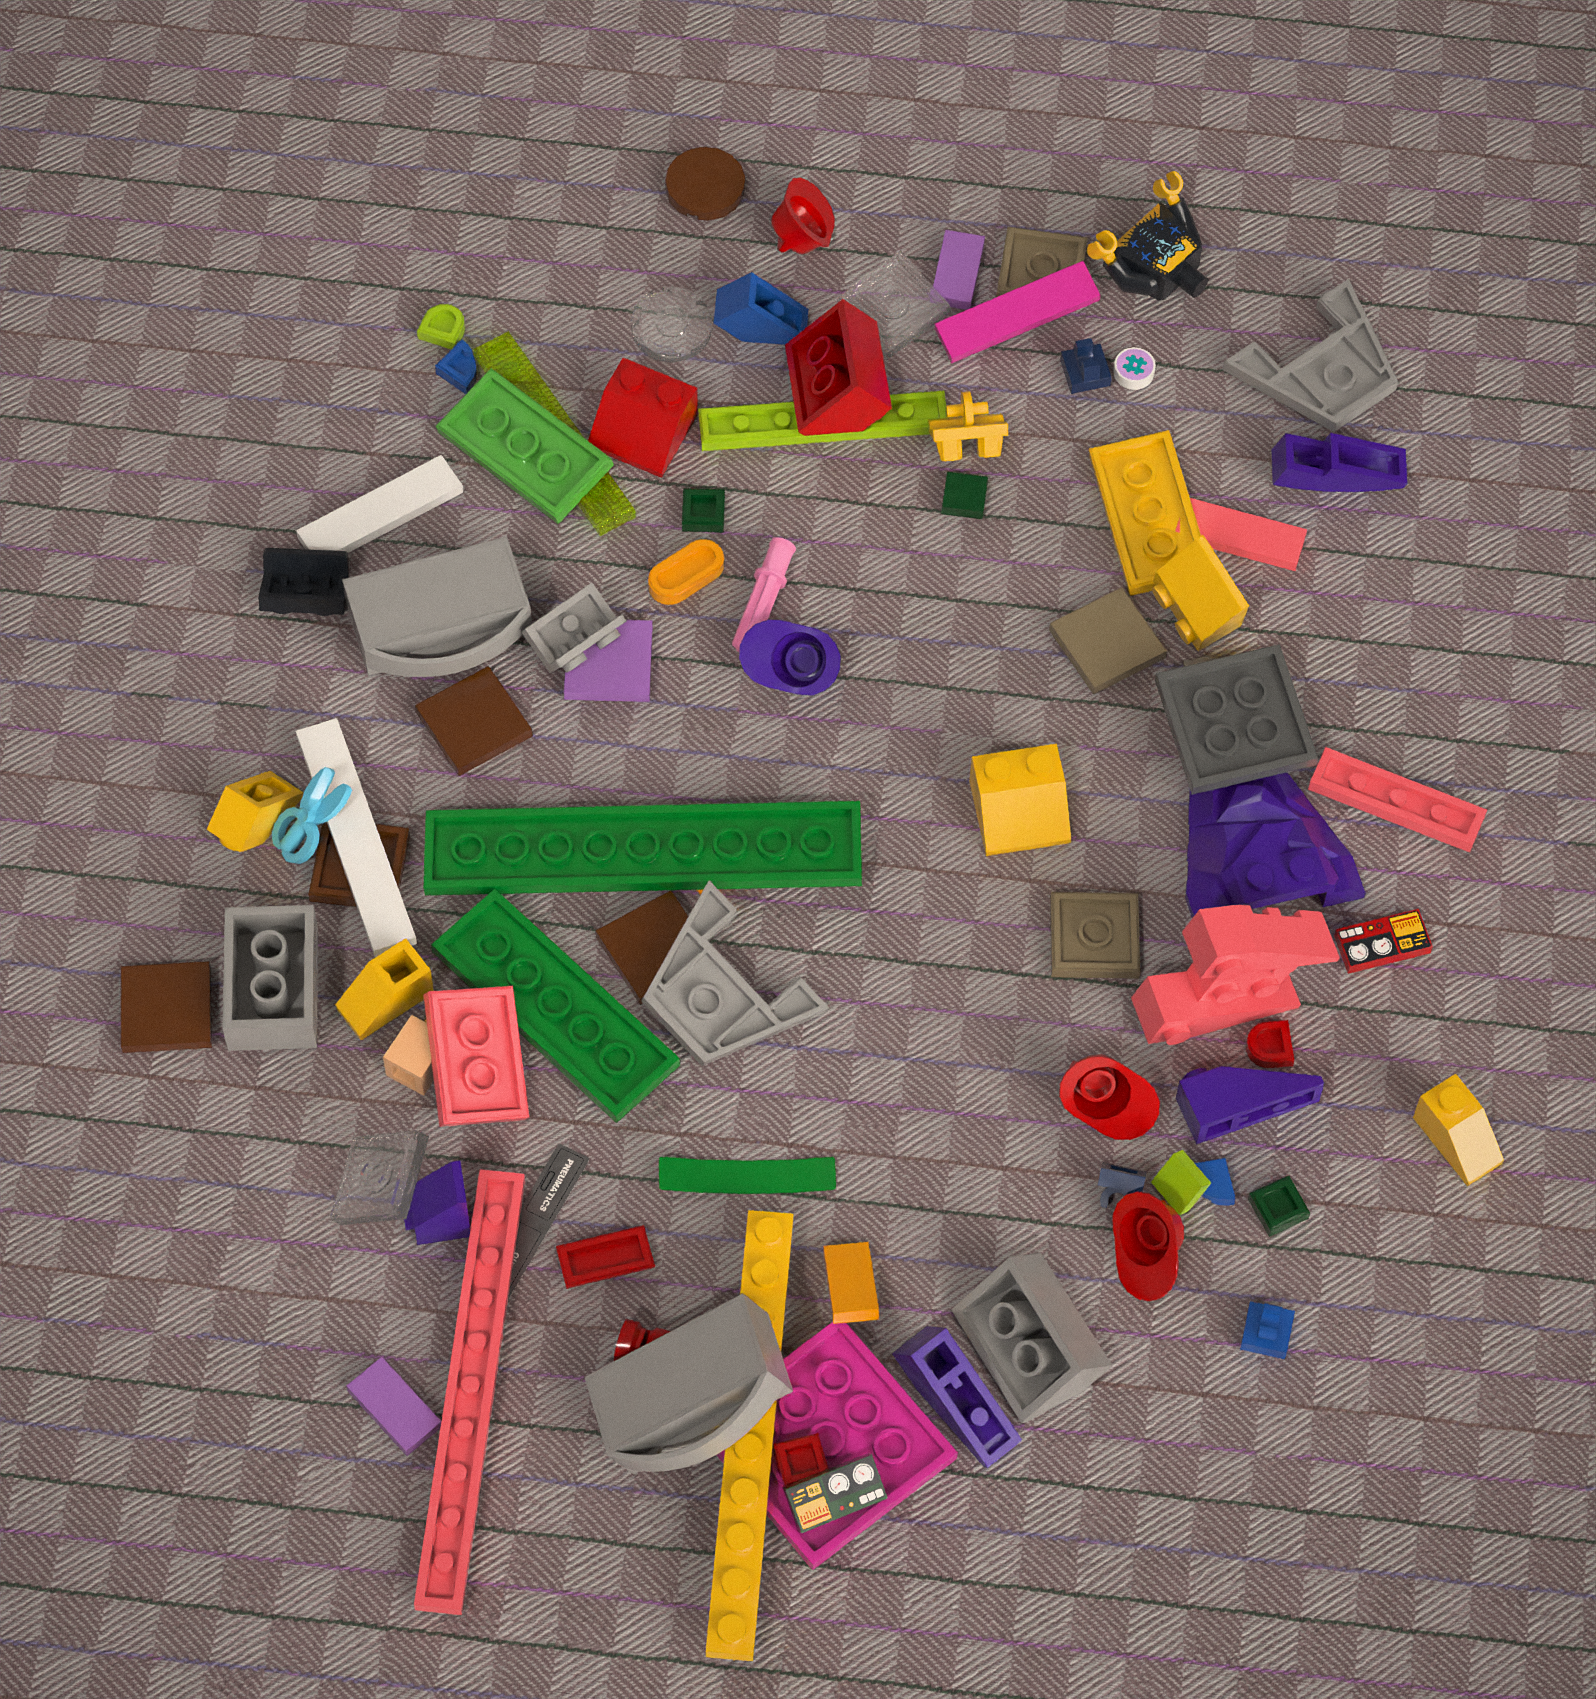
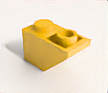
M405 938L367 963L335 1004L336 1009L358 1038L363 1040L423 1001V995L426 992L434 991L431 970Z

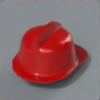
M801 177L793 178L789 182L784 200L771 218L773 229L778 235L777 250L783 253L791 249L798 254L804 255L820 246L828 247L835 226L833 210L823 193L810 181Z
M1097 1054L1089 1055L1079 1061L1073 1060L1060 1082L1059 1097L1064 1108L1074 1117L1080 1119L1101 1134L1115 1140H1132L1143 1136L1154 1126L1159 1116L1160 1100L1155 1088L1145 1078L1112 1057Z
M1137 1191L1125 1195L1116 1204L1112 1215L1116 1266L1119 1279L1126 1291L1139 1300L1150 1302L1163 1298L1172 1289L1177 1279L1178 1250L1181 1248L1184 1240V1225L1180 1215L1173 1207L1166 1204L1164 1200H1160L1150 1193Z

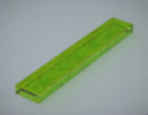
M509 331L473 349L474 358L485 373L492 368L583 437ZM609 472L578 503V506L599 536L636 518L635 509Z

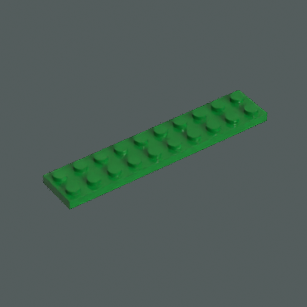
M860 801L426 810L423 884L425 896L489 894L494 889L500 894L704 890L709 880L717 889L862 886Z

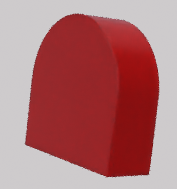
M1288 1020L1262 1022L1250 1030L1246 1041V1053L1254 1064L1262 1068L1293 1066L1295 1059Z

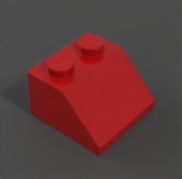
M622 358L604 389L588 441L607 456L662 478L698 415V389L673 377Z

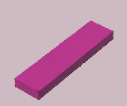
M1081 261L935 323L934 329L952 364L1100 301V293L1084 261Z

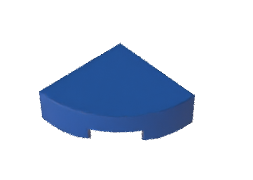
M461 339L435 365V370L438 376L464 394H467L476 382L477 367L472 349Z
M1226 1158L1195 1163L1211 1182L1210 1186L1201 1196L1211 1200V1203L1216 1205H1234L1236 1198Z

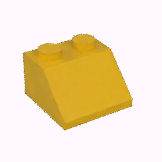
M1204 535L1195 539L1156 571L1153 580L1155 586L1152 587L1153 594L1163 609L1168 607L1171 609L1178 620L1174 623L1175 628L1187 645L1192 642L1199 652L1241 627L1249 605Z
M1057 744L972 756L969 782L986 856L1071 843L1066 782Z

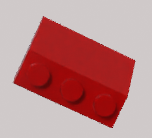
M840 300L785 344L798 432L803 436L862 432L892 409L877 321L846 300Z

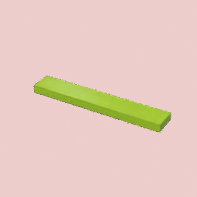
M945 391L890 394L892 409L864 431L803 436L798 432L794 402L698 409L701 448L702 451L929 435L928 420L947 418Z

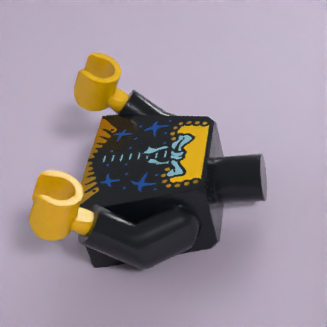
M1172 171L1166 174L1171 186L1170 190L1166 188L1161 178L1153 184V192L1157 197L1167 199L1168 203L1166 205L1161 202L1158 203L1118 241L1112 232L1104 230L1096 234V239L1101 245L1097 241L1088 244L1087 253L1089 257L1096 260H1104L1103 267L1123 292L1149 295L1156 300H1165L1180 287L1195 298L1202 293L1208 284V278L1197 270L1200 264L1202 241L1185 199L1178 196L1183 187V180L1179 173Z

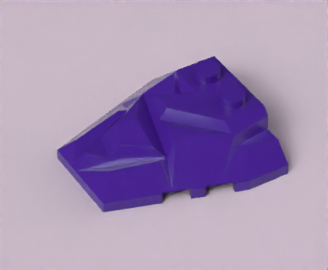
M1287 772L1193 795L1189 788V842L1186 859L1188 871L1185 899L1192 918L1199 909L1231 905H1250L1251 909L1316 894L1319 895L1322 907L1365 897L1366 893L1353 856Z

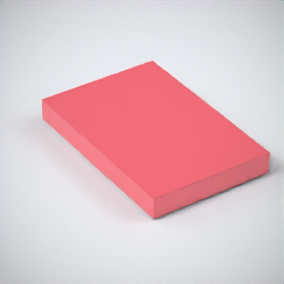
M513 986L426 992L423 996L439 1127L520 1121L529 1118Z

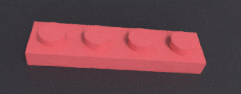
M1325 747L1308 788L1310 791L1469 853L1487 812V809Z

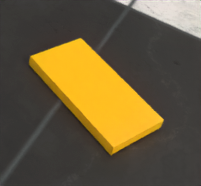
M1169 430L1089 449V458L1130 596L1152 591V587L1155 586L1153 580L1156 571L1201 536ZM1179 518H1180V533H1179V532H1175L1176 527H1177V524H1178V521H1179Z

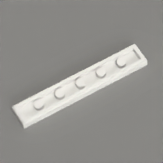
M337 718L297 730V740L311 779L324 767L334 769L335 771L333 780L324 798L343 783L352 788L351 795L345 806L327 824L374 956L377 957L405 938L412 946L416 945L415 933Z

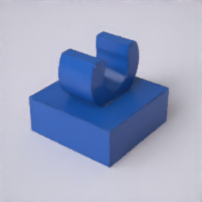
M1250 1301L1240 1350L1285 1359L1295 1311L1283 1309V1307Z

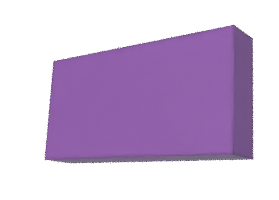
M945 230L930 304L964 310L971 308L985 244V236Z
M383 1357L379 1358L346 1385L349 1394L406 1456L411 1454L441 1428V1420Z

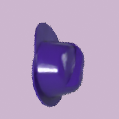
M766 620L755 624L749 629L740 644L739 659L744 672L754 682L768 688L797 695L813 696L826 691L835 682L840 671L841 655L837 644L827 633L816 628L783 620Z

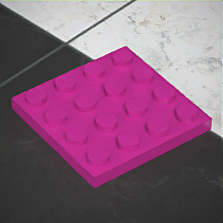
M831 1322L783 1359L793 1392L777 1400L773 1444L819 1433L828 1468L870 1453L875 1461L888 1499L800 1533L784 1494L783 1483L772 1449L767 1516L812 1570L954 1462L958 1456V1452L847 1323L833 1324ZM725 1450L717 1454L723 1464Z

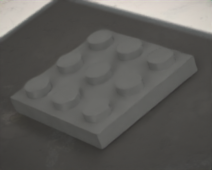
M1280 644L1156 673L1155 683L1192 795L1317 764L1318 756Z

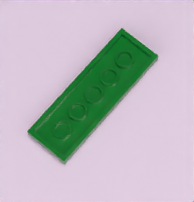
M496 889L490 892L431 944L432 953L471 989L513 986L519 1033L615 1123H618L680 1066V1058Z

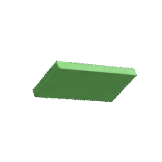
M492 368L436 425L440 435L557 524L568 515L614 466L609 456Z

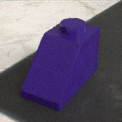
M460 1160L446 1164L409 1186L411 1202L403 1203L402 1208L406 1231L415 1229L417 1245L468 1238L470 1236V1224Z

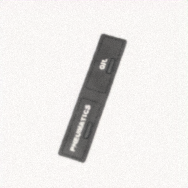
M561 1144L557 1145L521 1207L508 1299L589 1161L587 1156Z

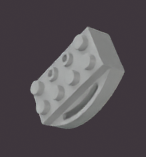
M507 536L342 580L347 610L368 676L381 672L405 677H434L458 673L476 667L502 653L523 635L521 633L522 630L532 624L531 607Z
M743 1293L585 1377L607 1456L633 1474L640 1471L660 1472L681 1469L698 1464L717 1455L749 1432L770 1409L774 1401L793 1392L769 1314Z

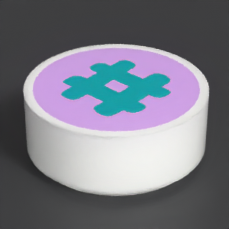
M1136 347L1124 349L1115 359L1114 377L1121 386L1127 389L1138 390L1145 388L1154 378L1155 360L1144 349Z

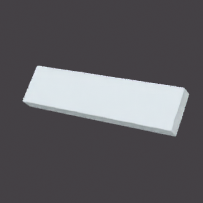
M440 455L296 530L297 538L305 549L346 551L349 553L462 494L463 485L443 456Z

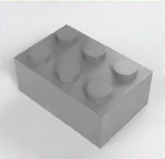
M314 905L226 907L224 920L223 1032L228 1051L317 1048L318 925Z

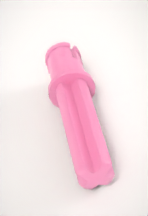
M772 538L762 567L757 568L754 573L756 582L732 641V645L736 648L737 652L740 650V644L745 633L755 624L768 620L779 589L784 588L787 583L785 574L793 553L796 551V547L786 539Z

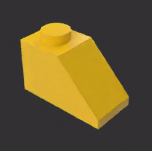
M272 771L226 785L206 830L220 838V843L233 851L243 852L262 845L272 834L274 823L279 815L286 809L295 807L301 801L304 792Z
M1457 1074L1452 1075L1420 1096L1413 1119L1467 1186L1503 1164V1156L1484 1108Z

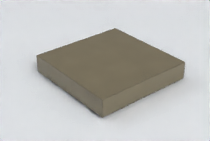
M1007 227L996 297L1084 261L1087 237Z
M1122 587L1050 623L1049 631L1093 695L1166 658V649Z
M1051 892V977L1139 979L1138 893Z

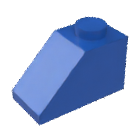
M751 272L717 289L713 323L742 342L785 345L807 327L809 309Z

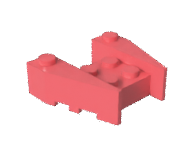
M1250 905L1199 909L1182 931L1193 960L1188 970L1147 976L1131 997L1148 1044L1166 1042L1168 1045H1176L1191 1037L1299 1008L1301 1004L1289 974L1298 966L1337 962L1340 959L1322 912L1298 910L1294 915L1282 916L1279 908L1266 907L1262 910L1263 914H1255L1252 912Z

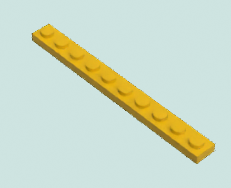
M748 1210L740 1294L746 1295L769 1314L780 1351H782L794 1214ZM777 1400L774 1401L770 1409L749 1432L725 1449L706 1642V1657L753 1661Z

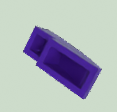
M1285 433L1271 449L1272 482L1276 486L1322 492H1370L1402 489L1408 484L1406 449L1334 433H1330L1324 441Z

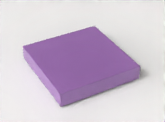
M627 620L616 628L621 634L617 639L602 649H599L595 643L583 651L587 660L568 673L565 672L564 700L650 702L653 621Z

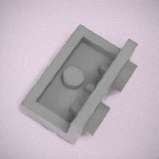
M590 583L522 630L521 633L550 674L560 667L568 673L587 660L583 651L596 643L598 648L602 649L621 636L616 628L627 620L622 614L616 617L594 584Z

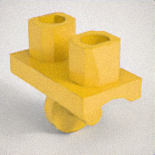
M970 391L961 392V404L946 405L947 418L928 420L929 433L936 444L941 461L962 459L961 440L975 438L979 457L1001 456L1003 436H1008V423L1004 422L1003 414L981 415L988 414V402L973 403Z

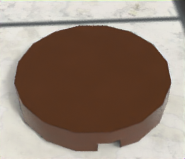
M699 147L687 150L675 157L667 168L665 190L669 203L679 213L685 216L688 213L692 216H697V220L709 221L723 218L736 210L745 191V175L741 164L731 154L718 148Z

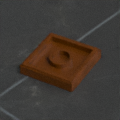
M489 666L415 705L416 714L458 776L533 737L532 728Z
M325 822L321 827L308 894L309 901L357 907L328 824ZM375 824L400 892L410 838L409 828Z
M671 890L595 930L597 940L640 1005L643 1004L641 1001L689 917Z
M209 961L121 966L122 1053L212 1048L211 966Z

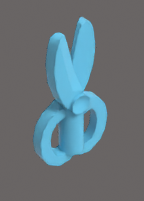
M327 767L321 769L306 787L300 807L286 809L274 823L272 830L273 845L282 850V855L286 862L301 864L308 861L319 843L320 834L317 825L328 822L335 817L347 803L352 788L344 783L324 798L333 780L334 769ZM298 818L285 835L286 828L288 827L290 822L293 819ZM307 836L303 847L298 852L294 853L298 846L301 844V842L304 840V838Z

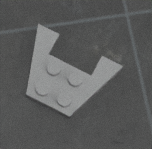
M1349 279L1320 297L1316 305V309L1338 330L1337 332L1283 368L1256 342H1252L1225 360L1223 371L1333 432L1396 391L1398 385L1397 377Z
M710 880L641 1001L701 1066L827 1013L830 1009L800 977L771 1003L767 1004L711 945L709 941L737 917L739 912Z

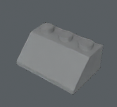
M1041 1253L1010 1256L951 1309L1021 1423H1026L1082 1393L1112 1367V1364Z

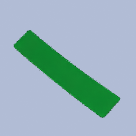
M659 1157V1188L669 1191L726 1194L800 1193L835 1190V1158L741 1161Z

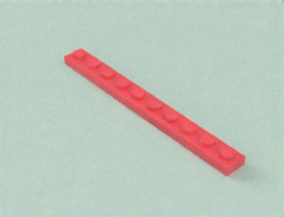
M479 1170L414 1600V1608L417 1611L462 1615L525 1186V1174Z

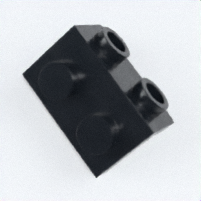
M288 548L264 549V574L258 596L259 611H269L277 614L313 613L320 616L344 615L346 601L342 580L349 578V558L346 551Z

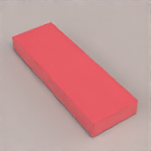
M1190 498L1201 536L1204 535L1212 549L1296 571L1307 529ZM1179 518V521H1178V524H1177V527H1176V530H1175V532H1179V533H1180V518Z

